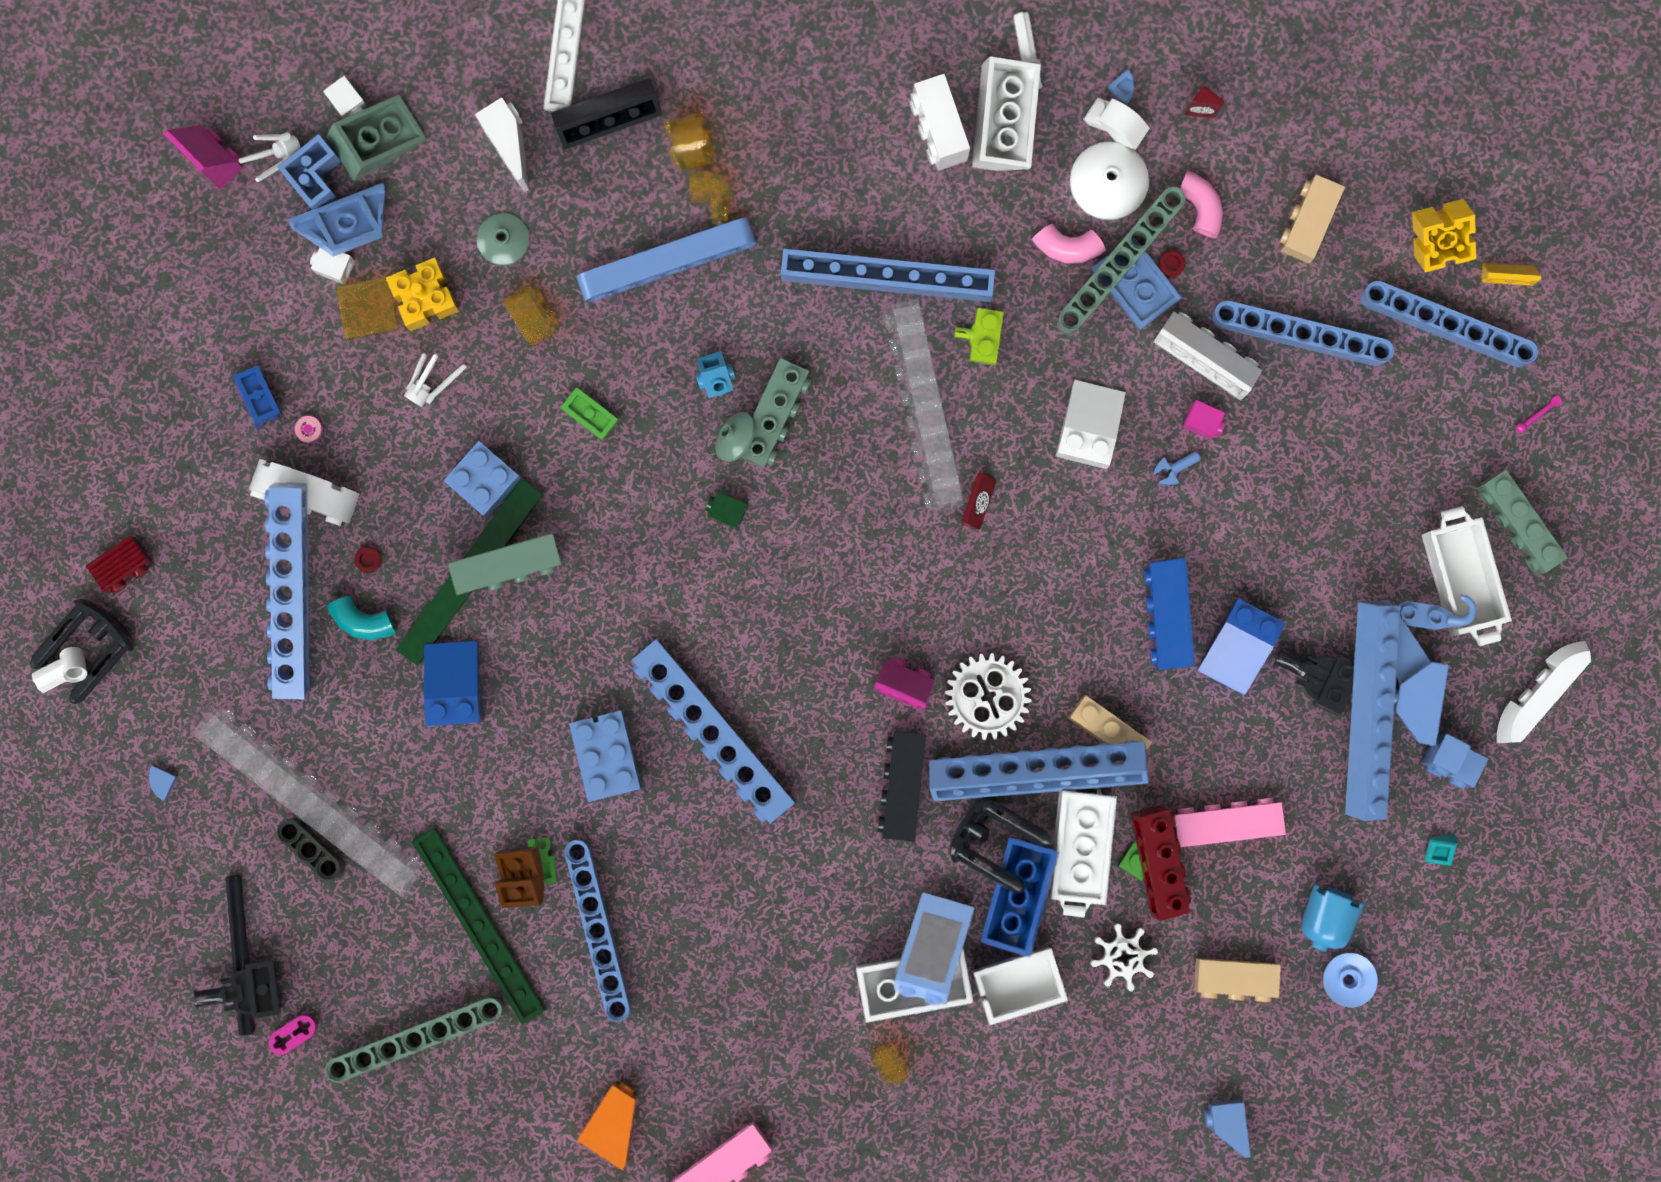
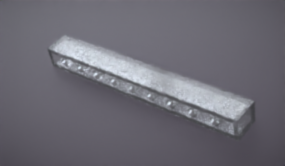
M223 707L220 710L218 708H211L192 732L194 736L402 898L407 897L426 872L422 868V861L412 854L408 857L400 850L403 847L392 838H389L388 841L379 835L381 830L371 822L365 824L358 818L360 813L351 806L343 807L337 802L340 798L329 789H326L325 792L317 786V779L308 773L303 775L297 771L296 767L298 765L290 758L284 756L282 759L274 753L277 749L266 740L260 742L254 737L256 732L244 723L241 726L233 721L235 716Z

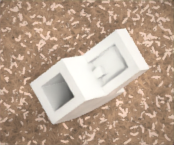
M1097 98L1084 118L1088 125L1107 131L1115 142L1135 150L1149 130V126L1135 111L1115 99H1111L1109 102Z

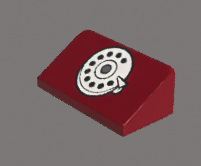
M1203 86L1190 103L1185 115L1215 119L1225 102L1209 88Z
M979 472L976 476L961 521L962 525L976 530L981 529L996 484L993 478L982 472Z

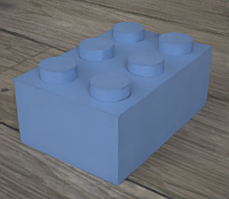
M624 711L598 716L599 722H596L595 718H589L569 723L588 802L643 789Z

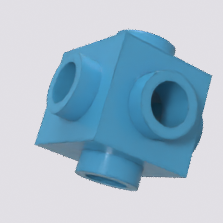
M721 351L696 359L700 371L699 374H696L700 390L706 389L708 398L722 396L734 390L731 380L736 378L731 364H725Z

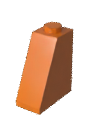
M614 1082L577 1141L623 1170L628 1162L637 1096L633 1094L635 1090L626 1083L621 1082L617 1084Z

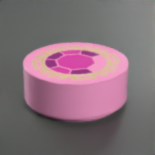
M304 416L297 421L295 433L303 442L314 443L321 438L323 426L315 417Z

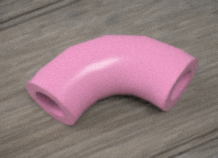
M1187 170L1180 189L1184 192L1185 198L1190 200L1196 208L1197 216L1193 230L1210 238H1218L1223 219L1220 196L1209 181Z
M1050 224L1032 238L1035 245L1049 258L1065 264L1083 263L1105 252L1102 240L1093 230H1089L1079 237H1067L1061 234L1053 224Z

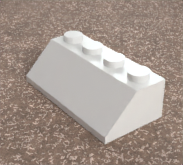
M991 56L982 64L972 167L995 171L1031 168L1041 64Z
M1173 312L1153 342L1239 400H1242L1251 391L1262 372L1258 368L1259 364L1250 357L1246 356L1243 358L1235 353L1237 350L1227 342L1220 343L1214 339L1215 335L1210 330L1204 327L1199 329L1192 324L1193 320L1186 314Z

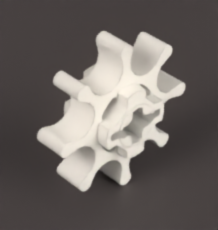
M1116 923L1113 925L1116 937L1112 942L1106 943L1100 937L1094 938L1097 944L1104 947L1105 954L1102 959L1091 960L1090 965L1093 967L1106 965L1108 967L1109 975L1103 981L1105 986H1111V982L1115 977L1123 976L1126 979V988L1129 991H1133L1132 976L1136 972H1143L1149 978L1153 977V972L1144 968L1143 959L1149 954L1156 955L1158 950L1154 947L1148 950H1143L1139 947V938L1144 934L1142 928H1137L1132 938H1124L1121 934V925ZM1127 944H1132L1134 949H1130ZM1123 950L1127 954H1135V956H1130V958L1126 959V964L1120 960H1112L1120 957ZM1117 965L1120 971L1115 970L1113 966Z

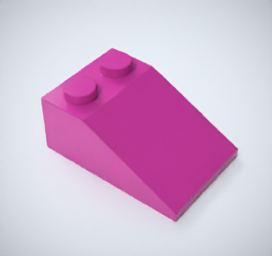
M201 125L170 129L163 133L219 189H222L242 169L237 163L240 157L230 147L224 150L218 144L222 139L211 128L206 132Z
M892 657L891 661L885 660L873 690L922 711L927 704L935 680L930 678L932 674L920 668L912 671L906 668V662Z

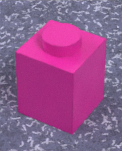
M1195 400L1182 428L1212 440L1215 435L1220 436L1224 429L1226 421L1222 419L1225 413Z

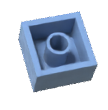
M478 441L444 479V482L488 519L522 478Z

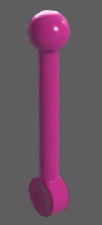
M1559 396L1552 397L1548 405L1524 423H1518L1516 430L1519 433L1525 432L1527 426L1552 407L1560 406L1562 399Z

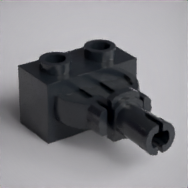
M1281 649L1277 655L1280 658L1275 659L1274 665H1278L1298 676L1295 683L1303 686L1307 694L1314 699L1312 705L1335 716L1342 715L1353 692L1354 661L1341 655L1317 658L1310 654L1306 656L1307 660H1302Z
M276 961L245 964L246 968L237 971L231 978L220 980L221 984L232 983L231 986L194 990V998L208 997V999L196 1000L195 1007L199 1008L234 1002L233 1005L223 1006L224 1011L235 1010L244 1015H251L252 1019L282 1014Z

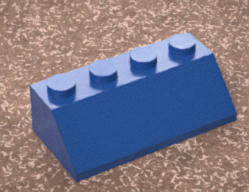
M1186 558L1149 563L1147 565L1148 569L1143 571L1144 584L1149 585L1150 596H1146L1145 601L1146 610L1151 612L1152 622L1148 623V636L1153 638L1154 649H1150L1151 665H1155L1156 670L1195 666Z
M1009 837L1001 867L1019 877L1024 883L1025 889L1021 893L1011 892L996 883L980 942L1027 957L1031 956L1059 851Z

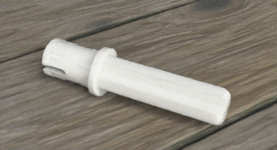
M1020 12L1014 15L1021 61L1040 64V60L1036 56L1029 14L1027 12ZM1039 79V89L1042 88L1041 79Z

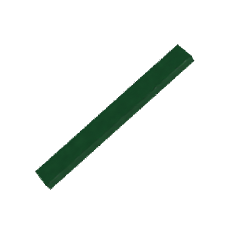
M521 479L463 558L507 546L543 497V494ZM450 575L396 648V651L418 666L424 659V644H435L473 591L457 595Z
M436 827L411 841L521 1024L524 1025L545 1012V1007Z

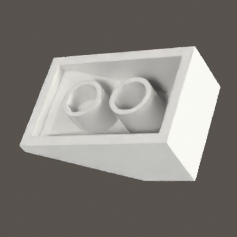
M501 97L476 113L475 116L522 190L526 192L529 190L523 132L519 126L523 122L511 102L506 104Z
M1074 380L1056 457L1107 469L1110 466L1126 392Z

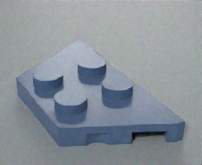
M383 183L290 218L288 219L290 227L333 257L383 238L385 186Z

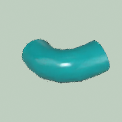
M351 596L337 599L327 605L329 614L338 627L354 638L373 641L397 634L387 610L376 614L364 613L357 608Z

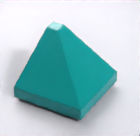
M1455 834L1430 837L1424 862L1451 866L1457 847Z

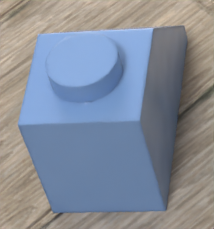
M1237 1099L1208 1103L1209 1110L1204 1111L1206 1126H1211V1130L1242 1156L1245 1158L1251 1157L1244 1102Z

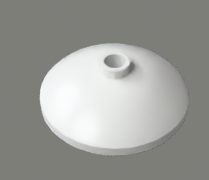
M1102 142L1090 146L1079 155L1071 171L1070 187L1075 201L1086 213L1103 220H1115L1130 215L1142 204L1149 187V175L1143 159L1132 148L1117 142ZM1114 173L1116 179L1109 180L1107 174Z

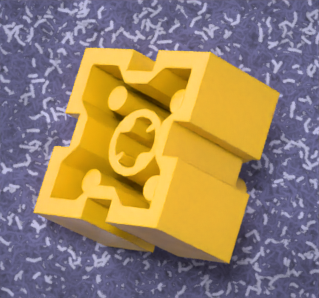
M1464 199L1445 203L1440 211H1435L1433 207L1412 212L1413 231L1418 236V238L1413 239L1414 256L1425 272L1446 267V261L1453 260L1455 264H1460L1476 259V241L1471 236L1472 233H1476L1475 214Z
M435 257L415 265L418 272L409 274L406 270L386 277L393 297L399 303L402 301L404 303L398 306L405 326L410 331L430 324L428 317L435 314L439 319L459 312L452 292L447 286L442 288V285L446 284L447 280L440 263Z

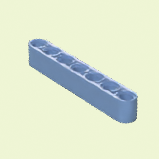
M740 218L579 274L576 278L584 301L588 303L748 249L756 245L757 242L748 218Z
M1374 281L1361 292V302L1368 309L1519 368L1525 367L1538 356L1536 344L1528 339L1384 282ZM1372 289L1378 291L1380 301L1371 299L1369 291ZM1395 299L1403 301L1405 305L1403 311L1395 308ZM1419 309H1425L1429 313V320L1426 321L1420 318ZM1444 319H1450L1453 322V330L1445 328L1443 324ZM1470 328L1478 332V340H1473L1469 337L1468 330ZM1494 338H1497L1502 341V350H1498L1494 347ZM1519 348L1526 350L1528 354L1527 360L1519 357Z
M1233 301L1220 302L1212 312L1213 323L1221 329L1372 366L1385 364L1394 354L1393 344L1383 338ZM1219 310H1228L1231 314V320L1221 319ZM1245 316H1253L1257 321V325L1255 327L1248 326L1245 323ZM1271 322L1280 323L1282 333L1273 332L1270 327ZM1297 328H1303L1307 331L1308 338L1306 340L1300 339L1297 336ZM1323 334H1328L1333 338L1334 344L1332 346L1324 344L1322 340ZM1350 340L1358 343L1359 352H1353L1349 349L1348 342ZM1375 347H1380L1384 350L1385 357L1383 359L1376 357L1374 354Z
M581 839L573 840L565 848V857L604 1010L611 1021L621 1022L630 1014L631 1002L592 850L586 841ZM575 844H580L585 849V855L582 859H576L571 854L572 847ZM582 870L588 871L592 876L589 885H582L578 880V875ZM588 896L597 899L598 908L596 911L586 909L585 900ZM594 923H601L605 927V934L602 937H596L592 934L591 928ZM601 949H607L611 952L612 959L609 963H602L599 960L598 953ZM613 975L618 979L619 985L616 989L611 990L606 987V976ZM622 1002L625 1006V1013L621 1016L615 1015L611 1010L612 1003Z

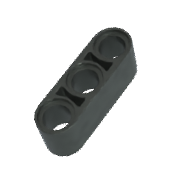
M290 819L279 824L277 827L279 840L321 879L333 880L342 876L345 870L343 860L303 822ZM290 824L297 828V835L293 839L289 838L286 834V828ZM309 842L314 843L317 848V852L313 857L308 856L305 851L306 845ZM329 860L336 864V872L333 875H329L325 871V864Z

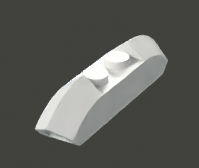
M1585 641L1566 645L1555 651L1545 660L1550 669L1545 668L1536 677L1535 680L1538 683L1532 690L1528 688L1518 698L1519 705L1510 701L1504 709L1498 724L1497 743L1522 742L1591 662L1590 650Z

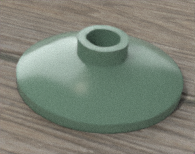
M499 213L490 216L481 224L477 233V245L483 257L489 262L497 265H509L521 259L526 253L529 246V233L525 224L518 217L508 213ZM500 233L506 234L507 237L504 241L497 240V236Z
M739 412L731 416L723 424L715 444L716 454L721 460L725 462L735 461L748 450L755 435V421L751 415Z

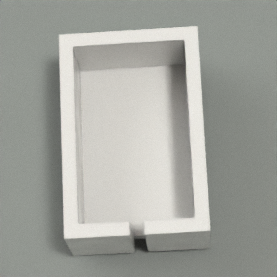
M945 74L915 83L914 92L910 94V106L913 115H919L920 125H918L922 140L927 139L928 149L926 151L930 164H936L939 171L968 161L970 146Z
M1049 946L1032 951L1030 957L1019 955L972 970L980 996H986L981 1001L990 1025L1068 1001L1052 949Z

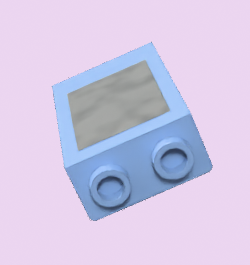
M922 892L895 978V990L906 997L917 996L924 998L926 1002L933 1005L947 1004L949 991L966 935L972 922L974 907Z

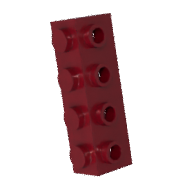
M1161 805L1130 813L1151 916L1159 921L1190 913L1189 904L1191 903V897L1184 884L1186 871L1179 859L1178 853L1181 852V846L1174 834L1173 827L1176 826L1174 814L1170 809Z

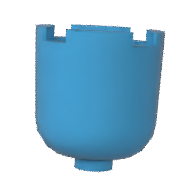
M1314 883L1301 921L1302 932L1306 938L1313 941L1311 946L1318 950L1326 952L1328 948H1343L1351 940L1366 903L1359 900L1358 904L1352 902L1354 896L1332 887H1328V890L1324 891L1320 889L1321 884Z

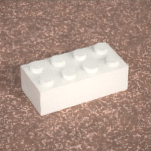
M963 949L946 1005L941 1003L940 1005H933L926 1002L924 998L917 996L906 997L894 989L895 978L902 958L856 966L866 1022L973 1003Z

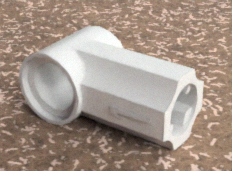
M68 647L61 651L59 660L32 673V679L37 689L45 693L66 681L74 683L85 679L87 668L82 649Z

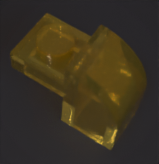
M689 172L691 204L711 203L713 228L722 225L723 221H728V205H723V203L733 202V197L727 181L714 172Z

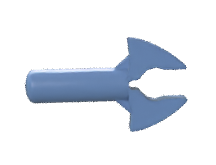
M1195 451L1173 464L1168 463L1164 457L1155 467L1153 475L1161 470H1171L1168 478L1158 482V485L1170 486L1178 484L1177 473L1200 461L1201 456Z

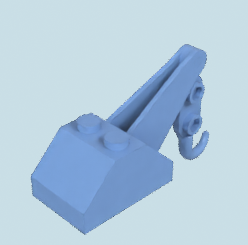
M1466 595L1460 596V599L1466 601L1469 606V611L1464 616L1454 615L1443 607L1411 601L1400 604L1394 712L1412 737L1419 743L1436 746L1449 665L1431 662L1407 626L1439 630L1451 626L1459 627L1470 624L1476 617L1477 606L1474 600ZM1381 600V601H1380V602H1385V603H1390V604H1392L1391 602H1389V601H1387V600Z

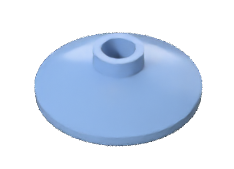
M1344 953L1333 958L1326 966L1323 974V985L1327 995L1335 1003L1344 1007H1358L1368 1002L1374 995L1377 988V974L1371 962L1365 957L1355 953ZM1348 974L1353 977L1351 984H1345L1344 977Z

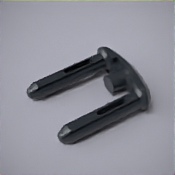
M83 598L74 600L75 607L35 651L30 661V666L33 669L45 666L87 616H91L96 621L88 630L89 634L96 640L101 641L109 632L115 641L89 669L86 678L79 681L71 690L69 701L73 704L84 701L126 651H133L134 641L124 625L103 607ZM112 655V658L106 663V665H105V666L99 671V673L97 674V671L103 666V664H104V663L110 658V656Z
M995 796L983 797L976 802L960 822L950 845L951 860L954 863L959 861L1011 892L1021 893L1024 891L1025 885L1019 877L969 848L970 844L968 843L971 838L981 843L986 841L990 834V829L981 823L988 816L1040 846H1051L1054 842L1048 831L997 803ZM1002 814L1008 815L1009 817L1015 819L1021 824L1017 826L1016 824L1003 818ZM973 860H979L980 862L992 868V871L989 872L985 870L984 868L975 864Z

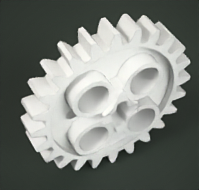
M993 653L990 654L989 659L986 661L983 654H979V662H975L972 657H969L970 666L968 667L961 662L959 665L962 672H952L957 678L956 681H947L953 689L945 691L946 695L952 696V700L945 702V705L953 706L954 708L948 715H957L958 717L954 724L957 725L962 722L964 724L962 728L963 733L969 728L972 729L971 737L973 738L978 732H981L982 740L986 739L988 733H991L994 740L997 739L998 731L1004 737L1007 736V727L1013 731L1017 730L1014 722L1015 720L1020 723L1024 722L1020 713H1029V710L1023 707L1024 703L1031 702V699L1024 697V694L1030 692L1031 688H1023L1022 685L1028 678L1020 679L1018 677L1022 669L1013 671L1014 661L1005 665L1004 656H1001L997 662ZM990 672H997L1001 675L1002 681L999 686L994 687L988 683L987 677ZM977 675H981L989 693L994 692L995 694L992 702L999 714L998 719L994 717L989 702L981 700L984 691L977 680ZM969 682L975 684L978 689L976 696L972 698L965 696L963 693V686ZM1002 696H1008L1012 699L1013 706L1009 711H1003L999 707L998 702ZM984 707L987 709L989 716L985 722H979L975 719L974 711L976 708Z

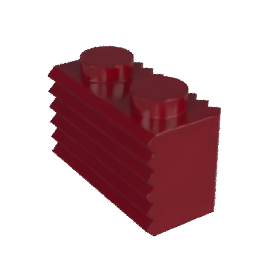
M128 536L87 564L86 568L103 592H113V594H116L127 587L126 582L131 578L135 577L138 579L149 572L148 567L153 562L137 538Z

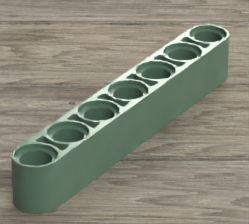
M1169 187L1159 196L1062 310L1057 320V326L1063 334H1075L1179 213L1185 203V194L1180 188ZM1168 196L1175 197L1178 200V205L1175 207L1169 206L1165 198ZM1150 216L1159 217L1161 225L1158 227L1152 226L1148 218ZM1133 236H1140L1144 239L1145 244L1141 247L1135 246L1131 238ZM1124 256L1128 264L1124 267L1118 266L1115 263L1114 257ZM1101 275L1107 276L1111 281V285L1107 287L1101 286L1097 281V277ZM1084 295L1092 297L1094 305L1090 307L1084 306L1080 301V297ZM1067 315L1074 316L1077 325L1068 327L1065 325L1063 317Z
M496 996L487 997L339 1055L330 1060L326 1065V1075L332 1082H342L493 1023L504 1014V1002ZM488 1002H492L498 1007L496 1016H489L485 1012V1005ZM462 1012H467L472 1016L471 1026H464L461 1023L460 1015ZM437 1022H442L447 1026V1034L445 1036H440L436 1033L435 1025ZM412 1032H417L421 1035L422 1043L420 1046H415L411 1043L410 1034ZM387 1042L395 1044L397 1051L394 1056L388 1055L385 1052L384 1047ZM361 1052H367L371 1056L370 1065L366 1066L360 1062ZM336 1062H342L345 1065L346 1073L344 1075H338L335 1072L334 1066Z

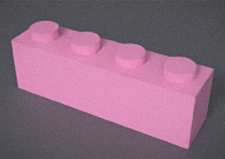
M1273 798L1257 799V805L1247 806V801L1231 802V808L1221 809L1220 804L1204 806L1205 811L1194 812V807L1178 809V814L1174 815L1176 826L1173 827L1174 834L1178 838L1181 847L1286 835L1282 802H1274Z
M753 1121L670 1182H730L733 1179L735 1182H738L749 1174L747 1169L756 1163L759 1167L771 1158L769 1153L772 1152L773 1147Z

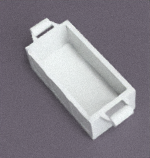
M1463 506L1442 511L1440 529L1422 534L1441 606L1454 615H1466L1469 611V606L1466 601L1460 599L1461 595L1469 596L1477 606L1476 617L1470 624L1448 627L1450 637L1470 632L1473 638L1477 640L1479 646L1501 641L1502 624L1510 622L1512 619L1483 517L1472 520L1465 512ZM1465 517L1466 522L1446 526V521ZM1496 626L1497 631L1477 636L1476 630Z
M1100 787L1090 788L1097 789L1096 794L1079 793L1076 790L1059 791L1053 850L1059 851L1048 897L1060 900L1063 915L1085 917V912L1090 904L1106 905L1117 797L1102 795ZM1064 901L1085 903V907L1065 905Z

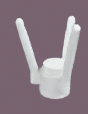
M289 132L254 135V140L277 141L273 143L272 149L239 158V163L273 154L277 158H282V161L255 178L256 182H260L278 171L277 167L301 149L299 141L295 136H290Z
M423 353L413 377L406 387L407 392L404 396L420 407L425 402L431 404L433 399L466 369V364L461 365L436 389L429 393L431 388L424 382L432 370L438 354L432 356L418 380L427 354Z

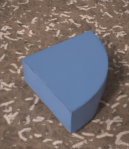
M1129 69L1108 86V89L1126 106L1131 101L1134 93V79Z
M151 766L149 772L151 789L158 798L167 801L178 776L156 766Z

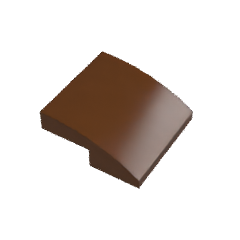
M538 847L508 849L496 852L494 857L501 880L494 884L502 908L538 906L543 904L544 875Z

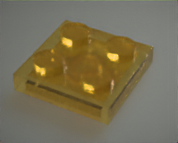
M386 277L336 287L346 340L399 330L392 292Z

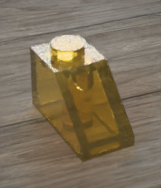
M893 1040L870 1054L872 1064L887 1085L893 1083L895 1086L908 1078L906 1073L910 1072V1068Z

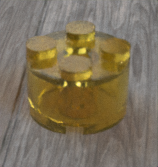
M702 111L671 118L670 121L665 122L667 136L671 137L673 146L669 148L672 162H676L677 168L682 171L714 164L709 129L706 130V127L703 128L702 122H706Z

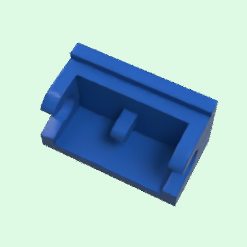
M255 366L234 375L235 386L256 430L262 428L267 421L272 420L274 422L278 420L280 411L259 367Z

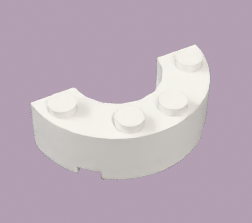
M262 459L258 461L249 490H251L250 496L265 501V491L269 490L268 487L273 483H307V514L310 515L311 511L327 516L325 521L341 526L342 522L350 523L360 495L357 492L345 487L336 486L324 479L273 462L267 463Z

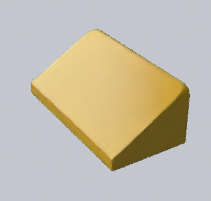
M1498 263L1482 264L1481 281L1483 283L1533 286L1541 280V275L1535 266Z

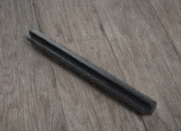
M230 875L225 878L233 974L246 968L245 964H249L242 879L240 875ZM237 1012L239 1035H252L254 1033V1019H252L251 1015Z

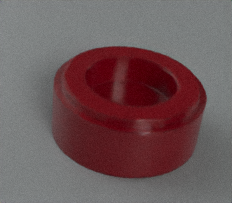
M1167 251L1160 257L1158 267L1166 277L1175 278L1183 272L1185 259L1178 251Z
M365 546L356 552L354 562L360 571L373 573L381 567L382 555L377 549Z

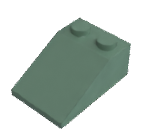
M396 95L333 123L326 136L353 181L375 172L427 139L400 95Z

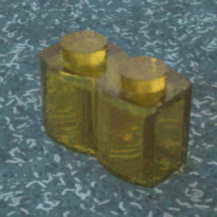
M528 285L502 301L531 348L558 333L555 326L559 322L551 310L549 312L545 311L542 303L546 301L538 288L532 290L531 286Z

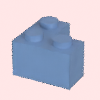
M319 134L277 167L312 210L332 203L337 199L321 178L341 163V161Z
M1438 734L1436 746H1428L1420 763L1427 766L1426 772L1439 778L1440 776L1448 777L1451 779L1449 782L1451 785L1464 790L1465 787H1475L1488 758L1470 750V745L1448 734Z

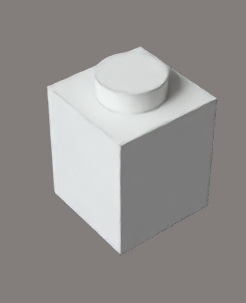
M345 76L323 91L343 118L367 108L365 102Z
M321 248L314 251L310 260L311 269L316 274L344 285L355 262L350 255L342 253L333 257Z

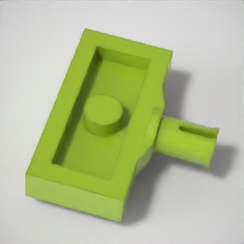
M977 308L975 322L971 329L955 327V338L969 339L971 347L969 361L996 365L1004 312Z

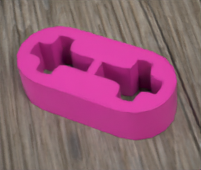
M301 1015L274 1032L269 1039L270 1050L277 1055H284L313 1037L318 1029L316 1019L311 1015ZM301 1020L304 1023L309 1022L311 1024L308 1028L309 1034L305 1031L298 1035L295 1033V1030L301 1027ZM290 1034L292 1039L285 1043L287 1048L285 1049L283 1046L278 1048L276 1046V1043L279 1041L277 1036L279 1035L281 1038H284Z

